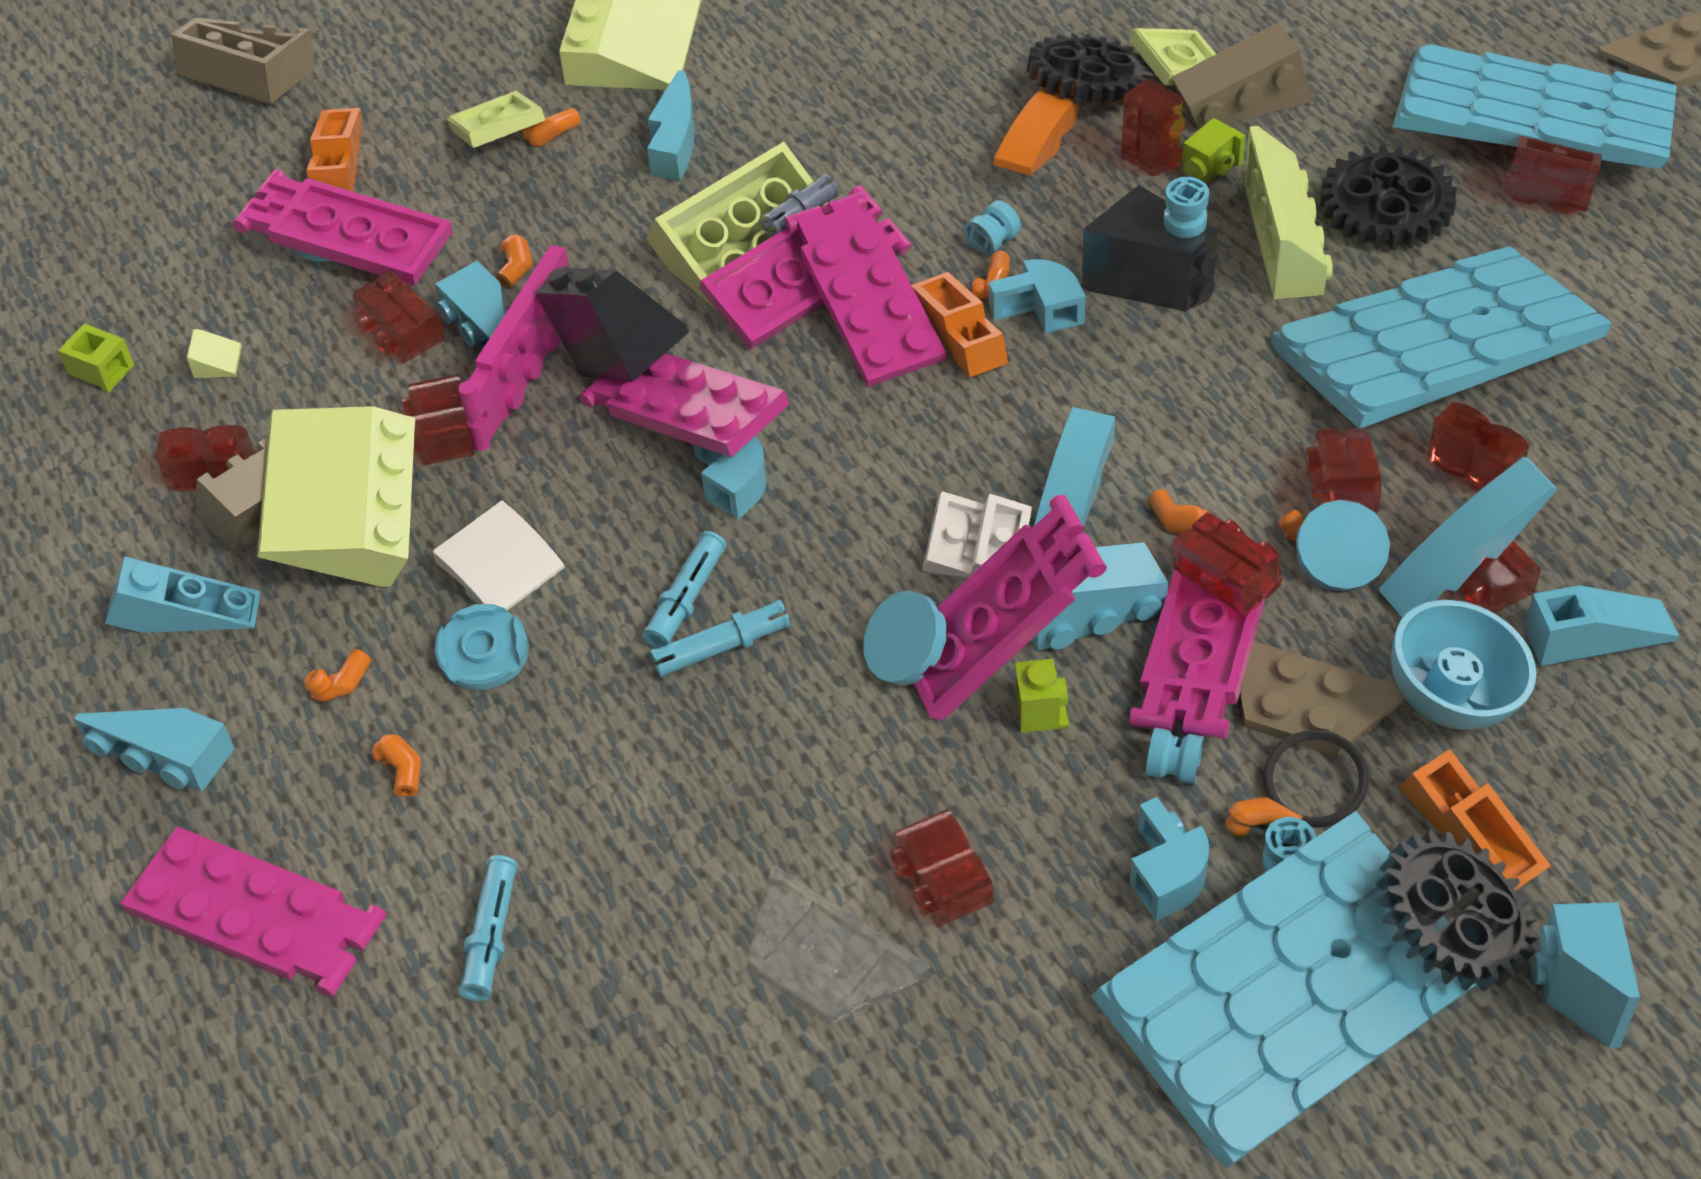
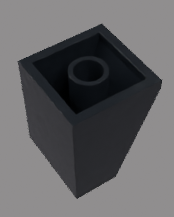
M1138 185L1083 229L1082 288L1090 292L1187 312L1197 302L1205 303L1215 289L1214 271L1215 262L1218 257V251L1216 250L1218 230L1206 225L1205 230L1198 236L1191 238L1173 236L1164 227V211L1167 207L1165 200Z
M563 266L552 271L547 276V282L535 291L579 374L584 377L633 382L690 332L686 324L617 270L596 269L595 267L580 269Z

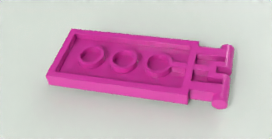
M274 169L255 193L256 198H251L232 222L234 229L240 233H246L248 229L267 234L269 242L413 286L418 283L452 234V225L449 220L306 178L303 183L287 179L286 175L278 169Z
M858 185L850 191L849 195L861 191L864 193L867 207L863 208L869 222H874L882 216L883 210L865 189ZM828 204L821 207L824 215L830 214ZM890 218L879 223L893 251L896 250L899 255H903L912 247L911 242ZM786 228L703 278L700 282L699 289L750 350L825 304L801 257V246L804 244L797 231L790 233Z
M861 191L828 202L830 213L828 215H824L821 207L816 206L786 216L785 224L790 233L798 232L804 244L801 246V257L866 386L870 387L946 360L947 353L878 220L869 222L863 208L867 207V200Z
M554 245L549 246L475 360L476 369L468 381L461 383L458 387L475 450L483 451L489 448L490 440L500 424L506 421L512 409L517 410L522 405L525 389L531 379L536 380L540 376L543 360L549 350H556L560 343V337L535 291L547 282V276L552 271L563 266H569L566 248Z
M667 353L633 382L599 378L579 395L580 401L589 407H593L596 403L607 407L612 417L731 458L789 405L784 390Z
M1057 495L1049 502L1050 512L1033 528L1026 524L1021 527L937 607L938 611L943 613L946 621L944 648L934 667L929 666L922 673L925 677L914 683L930 717L937 720L948 717L1076 599L1072 593L1075 588L1087 577L1096 578L1105 573L1107 567L1089 535L1082 533L1084 527L1065 495Z
M1184 538L1140 680L1142 693H1146L1142 708H1132L1130 713L1131 727L1154 729L1156 727L1173 732L1176 721H1183L1184 734L1227 739L1229 720L1223 719L1227 704L1237 705L1276 564L1275 548Z
M178 826L120 903L123 910L129 914L288 980H292L297 972L319 981L315 986L316 990L332 998L357 962L351 953L344 950L348 945L363 952L387 916L385 911L378 906L369 905L366 911L345 904L343 893Z

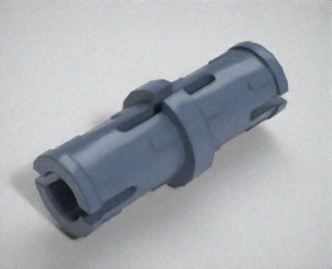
M822 174L817 180L801 191L793 190L790 192L785 202L770 212L763 214L760 221L764 230L767 231L772 226L774 227L768 235L773 237L787 228L785 224L786 216L816 206L821 207L831 199L838 197L839 188L835 181L826 186V183L832 177L828 174Z

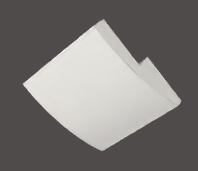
M942 491L936 504L922 571L970 577L1025 524L1029 526L1032 507L989 494L985 504Z
M500 501L433 550L435 562L464 586L466 595L476 604H495L505 608L506 611L565 568L563 562L540 535L504 501Z

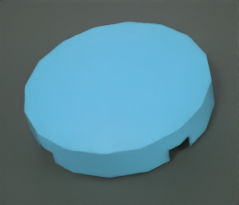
M1337 500L1323 503L1308 514L1297 531L1296 556L1300 568L1310 581L1326 590L1353 591L1362 589L1376 580L1388 562L1390 541L1385 525L1375 512L1357 502Z
M911 591L892 594L878 606L869 619L864 635V657L869 670L878 679L900 686L917 683L925 677L922 673L929 666L934 667L940 659L946 641V621L943 613L938 611L936 603L931 598Z
M475 604L457 611L450 617L452 621L444 629L442 626L436 635L434 652L442 674L453 684L466 689L486 690L505 684L520 672L528 658L529 642L521 620L516 615L514 617L511 613L506 612L505 608L495 604Z

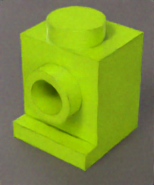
M1215 118L1211 119L1183 143L1182 171L1188 177L1200 179L1205 184H1208L1218 175H1226L1233 164L1239 167L1243 163L1246 135Z
M85 323L58 350L67 374L99 386L108 393L134 366L124 338Z
M1044 659L1015 662V698L1021 733L1069 728L1066 706H1068L1065 677H1057L1054 660Z

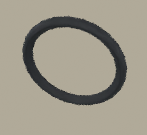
M1306 730L1294 733L1274 747L1266 760L1263 770V787L1266 796L1288 808L1276 794L1273 784V772L1280 756L1288 748L1303 741L1323 740L1331 742L1345 750L1355 762L1359 781L1357 791L1351 802L1335 814L1324 817L1301 816H1303L1302 820L1311 827L1335 825L1355 812L1366 797L1369 786V771L1365 759L1357 747L1336 733L1324 730Z

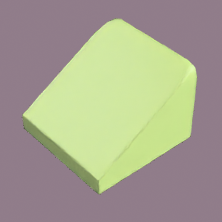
M194 329L187 354V360L193 377H236L242 348L241 343L203 330Z

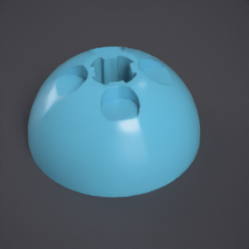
M1456 600L1426 602L1410 610L1402 618L1395 632L1391 649V665L1395 682L1408 704L1433 723L1457 730H1476L1493 726L1509 718L1519 710L1534 689L1536 666L1528 645L1509 623L1480 606Z

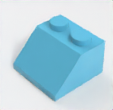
M1619 903L1553 904L1547 925H1542L1539 930L1540 947L1538 953H1535L1530 960L1533 983L1535 985L1542 984L1546 1003L1607 1047L1620 1048L1640 999V994Z

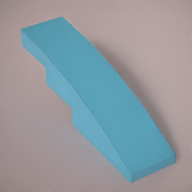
M1521 458L1446 519L1407 557L1378 590L1402 618L1418 605L1437 600L1445 590L1457 591L1486 557L1493 559L1499 557L1558 489L1529 458Z

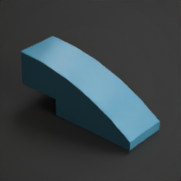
M678 70L648 119L651 142L647 147L652 176L681 181L692 154L695 125L690 85L686 72Z
M1072 407L1050 468L1035 525L1051 511L1049 507L1050 500L1057 495H1065L1084 527L1101 484L1104 465L1114 442V416Z

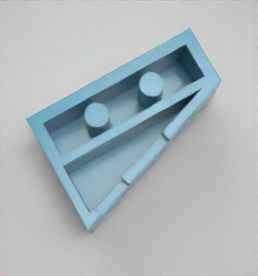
M1145 542L1096 547L1107 567L1105 573L1096 578L1087 577L1072 591L1076 599L1032 639L1036 650L1041 651L1050 647L1053 649H1063L1072 644L1077 638L1092 633L1104 635L1113 631L1119 624L1137 618L1145 621L1157 616L1163 609L1168 592V581Z

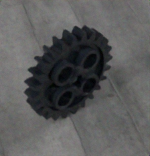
M1071 33L1070 38L1057 34L1056 40L1044 37V42L1036 41L1035 47L1030 48L1026 72L1029 73V79L1036 80V87H1046L1045 93L1058 92L1060 93L1059 99L1061 100L1071 97L1074 98L1075 104L1084 101L1093 107L1098 102H1101L1106 107H1110L1111 102L1125 106L1126 100L1137 103L1138 97L1145 99L1147 92L1150 93L1154 71L1139 53H1133L1134 47L1132 46L1121 47V41L1109 43L1106 42V37L1097 39L1092 38L1090 34L1079 38L1074 33Z
M1380 145L1378 153H1373L1366 146L1363 149L1362 156L1350 151L1347 161L1337 158L1335 168L1328 167L1326 178L1322 180L1320 207H1324V218H1332L1331 228L1338 229L1344 227V238L1351 237L1354 234L1358 235V245L1364 244L1369 239L1373 241L1374 249H1379L1383 242L1388 243L1392 251L1396 250L1398 242H1403L1409 249H1412L1414 239L1427 244L1429 243L1430 234L1439 237L1442 227H1449L1451 216H1454L1457 187L1452 186V176H1443L1445 168L1443 165L1431 167L1433 159L1431 156L1419 160L1417 159V150H1413L1408 155L1402 153L1401 146H1397L1392 153L1388 152L1384 145Z
M1429 830L1422 838L1415 833L1406 842L1402 841L1388 855L1387 860L1379 868L1383 874L1375 882V885L1384 891L1376 899V903L1390 909L1382 918V922L1396 925L1398 928L1392 940L1394 942L1407 941L1410 948L1407 951L1406 957L1412 959L1420 955L1425 959L1423 968L1426 974L1435 967L1440 969L1444 984H1448L1457 976L1463 990H1468L1475 982L1482 991H1486L1493 984L1501 987L1510 978L1513 979L1528 965L1526 961L1535 954L1531 944L1538 939V934L1529 927L1537 920V917L1523 910V907L1531 901L1530 897L1516 894L1514 888L1518 886L1520 880L1518 878L1506 879L1502 874L1506 864L1499 862L1493 866L1488 861L1489 850L1487 848H1484L1477 854L1473 852L1472 843L1469 838H1466L1457 845L1451 832H1447L1440 840L1433 830ZM1472 887L1477 888L1480 893L1479 896L1442 932H1437L1434 929V924Z

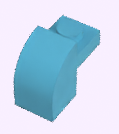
M1041 259L1023 261V274L988 282L989 311L993 320L1034 311L1044 333L1085 324L1086 296L1076 276L1059 263Z
M756 436L752 438L732 458L694 445L696 458L708 465L701 473L705 499L736 519L741 518L760 500L767 484L764 452L759 439Z
M1158 797L1140 805L1138 830L1151 847V850L1131 859L1130 885L1156 922L1187 907L1200 895L1206 881L1209 857V842L1203 827L1199 826L1186 833L1179 816L1173 811L1168 812Z

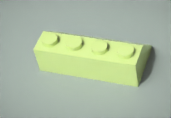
M1251 126L1249 128L1244 188L1273 299L1324 295L1326 280L1332 279L1333 267L1331 256L1329 254L1324 255L1323 228L1315 224V200L1313 197L1308 198L1307 172L1306 170H1300L1296 154L1259 126Z

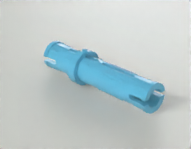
M704 531L670 589L664 591L659 596L656 604L658 609L648 627L642 633L643 640L650 647L657 649L671 643V639L682 621L686 622L691 617L694 610L693 602L708 580L719 557L727 547L725 540L720 535L711 531ZM697 564H701V568L693 581H690L689 578ZM677 598H679L681 601L673 615L669 616L671 608Z
M779 599L772 604L744 615L739 611L730 616L731 620L715 625L657 649H651L650 655L653 663L668 657L673 658L655 667L660 678H663L667 674L742 645L744 649L753 646V640L784 628H790V620L788 614L773 620L768 619L786 610Z
M502 855L491 856L486 861V870L477 904L472 934L466 937L463 952L466 956V962L458 992L462 997L471 1001L481 1002L491 997L496 964L504 956L505 945L501 940L518 865L510 857Z

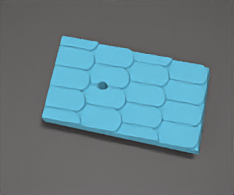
M1425 45L1419 47L1413 57L1392 127L1661 169L1670 156L1671 130L1673 128L1677 85L1615 71L1612 75H1607L1564 64L1546 66L1490 52H1485L1483 56L1437 45Z
M1509 246L1454 261L1451 268L1405 280L1401 287L1336 304L1333 311L1284 324L1280 331L1273 332L1270 343L1282 359L1358 429L1603 338L1607 336L1612 322L1603 315L1597 314L1595 309L1575 294H1571V291L1551 276L1545 275L1546 272L1526 257H1521L1518 251Z
M1356 811L1247 884L1242 890L1171 936L1165 943L1116 974L1091 996L1208 1150L1227 1168L1477 985L1475 982L1468 990H1463L1457 976L1448 984H1444L1440 969L1435 967L1426 974L1423 968L1425 959L1420 955L1412 959L1406 957L1407 951L1410 948L1407 941L1394 942L1392 940L1398 928L1396 925L1382 922V918L1390 909L1376 903V899L1384 891L1375 885L1376 880L1383 874L1379 868L1387 860L1391 852L1375 833H1371V828ZM1442 916L1434 924V929L1437 932H1442L1450 923Z

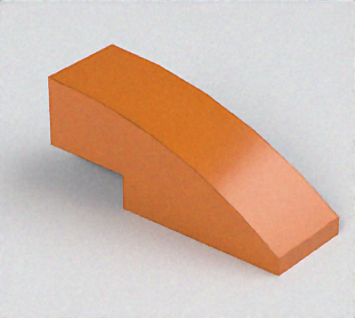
M1042 87L1025 105L1013 122L994 157L993 165L1026 175L1033 174L1058 152L1062 136L1071 130L1077 121L1080 103L1075 104L1074 98L1071 97L1061 100L1059 99L1060 93L1047 94L1045 93L1046 87Z
M360 108L321 111L310 138L313 155L306 170L308 179L353 192L361 137L362 114Z
M949 272L912 284L935 332L958 366L969 378L1008 364L1003 333L985 318L983 302Z
M1450 749L1412 773L1399 786L1415 807L1443 835L1451 832L1457 845L1466 838H1469L1472 843L1473 852L1477 854L1484 848H1487L1489 850L1488 861L1493 866L1499 862H1504L1506 864L1505 870L1502 873L1506 879L1518 878L1520 880L1518 886L1514 888L1515 891L1551 866L1489 783L1479 788Z

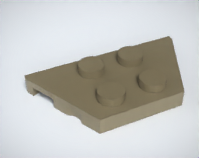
M1701 11L1598 47L1596 57L1603 62L1611 59L1628 66V72L1636 76L1677 85V90L1700 82Z
M1256 641L1253 643L1239 694L1243 724L1246 728L1280 739H1285L1294 733L1306 730H1324L1336 733L1346 738L1352 744L1362 734H1368L1381 724V720L1398 706L1403 707L1407 703L1396 684ZM1307 740L1297 743L1337 757L1345 751L1341 747L1323 740Z

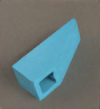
M475 261L435 284L439 297L436 307L446 324L450 325L454 322L459 327L460 334L467 345L470 347L477 345L483 350L505 316L506 308L500 282L478 261Z
M124 556L112 589L105 624L141 633L254 628L261 591Z
M1580 585L1533 594L1524 627L1540 666L1678 641L1679 634L1661 600Z
M186 708L79 713L74 718L83 737L82 743L90 752L99 757H106L108 753L119 757L127 767L137 773H144L146 770L155 772L168 785L179 790L188 786L202 792L235 749L223 723Z

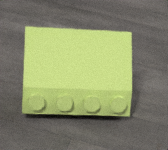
M575 0L559 51L565 85L666 90L677 71H683L701 0Z
M782 142L655 218L646 240L674 275L715 308L699 289L701 280L770 239L771 237L768 234L774 227L772 226L769 230L765 231L760 221L761 216L785 202L787 195L793 190L801 191L814 181L785 142Z
M373 406L272 410L269 420L257 557L380 587L392 586L407 562L409 554L415 418Z

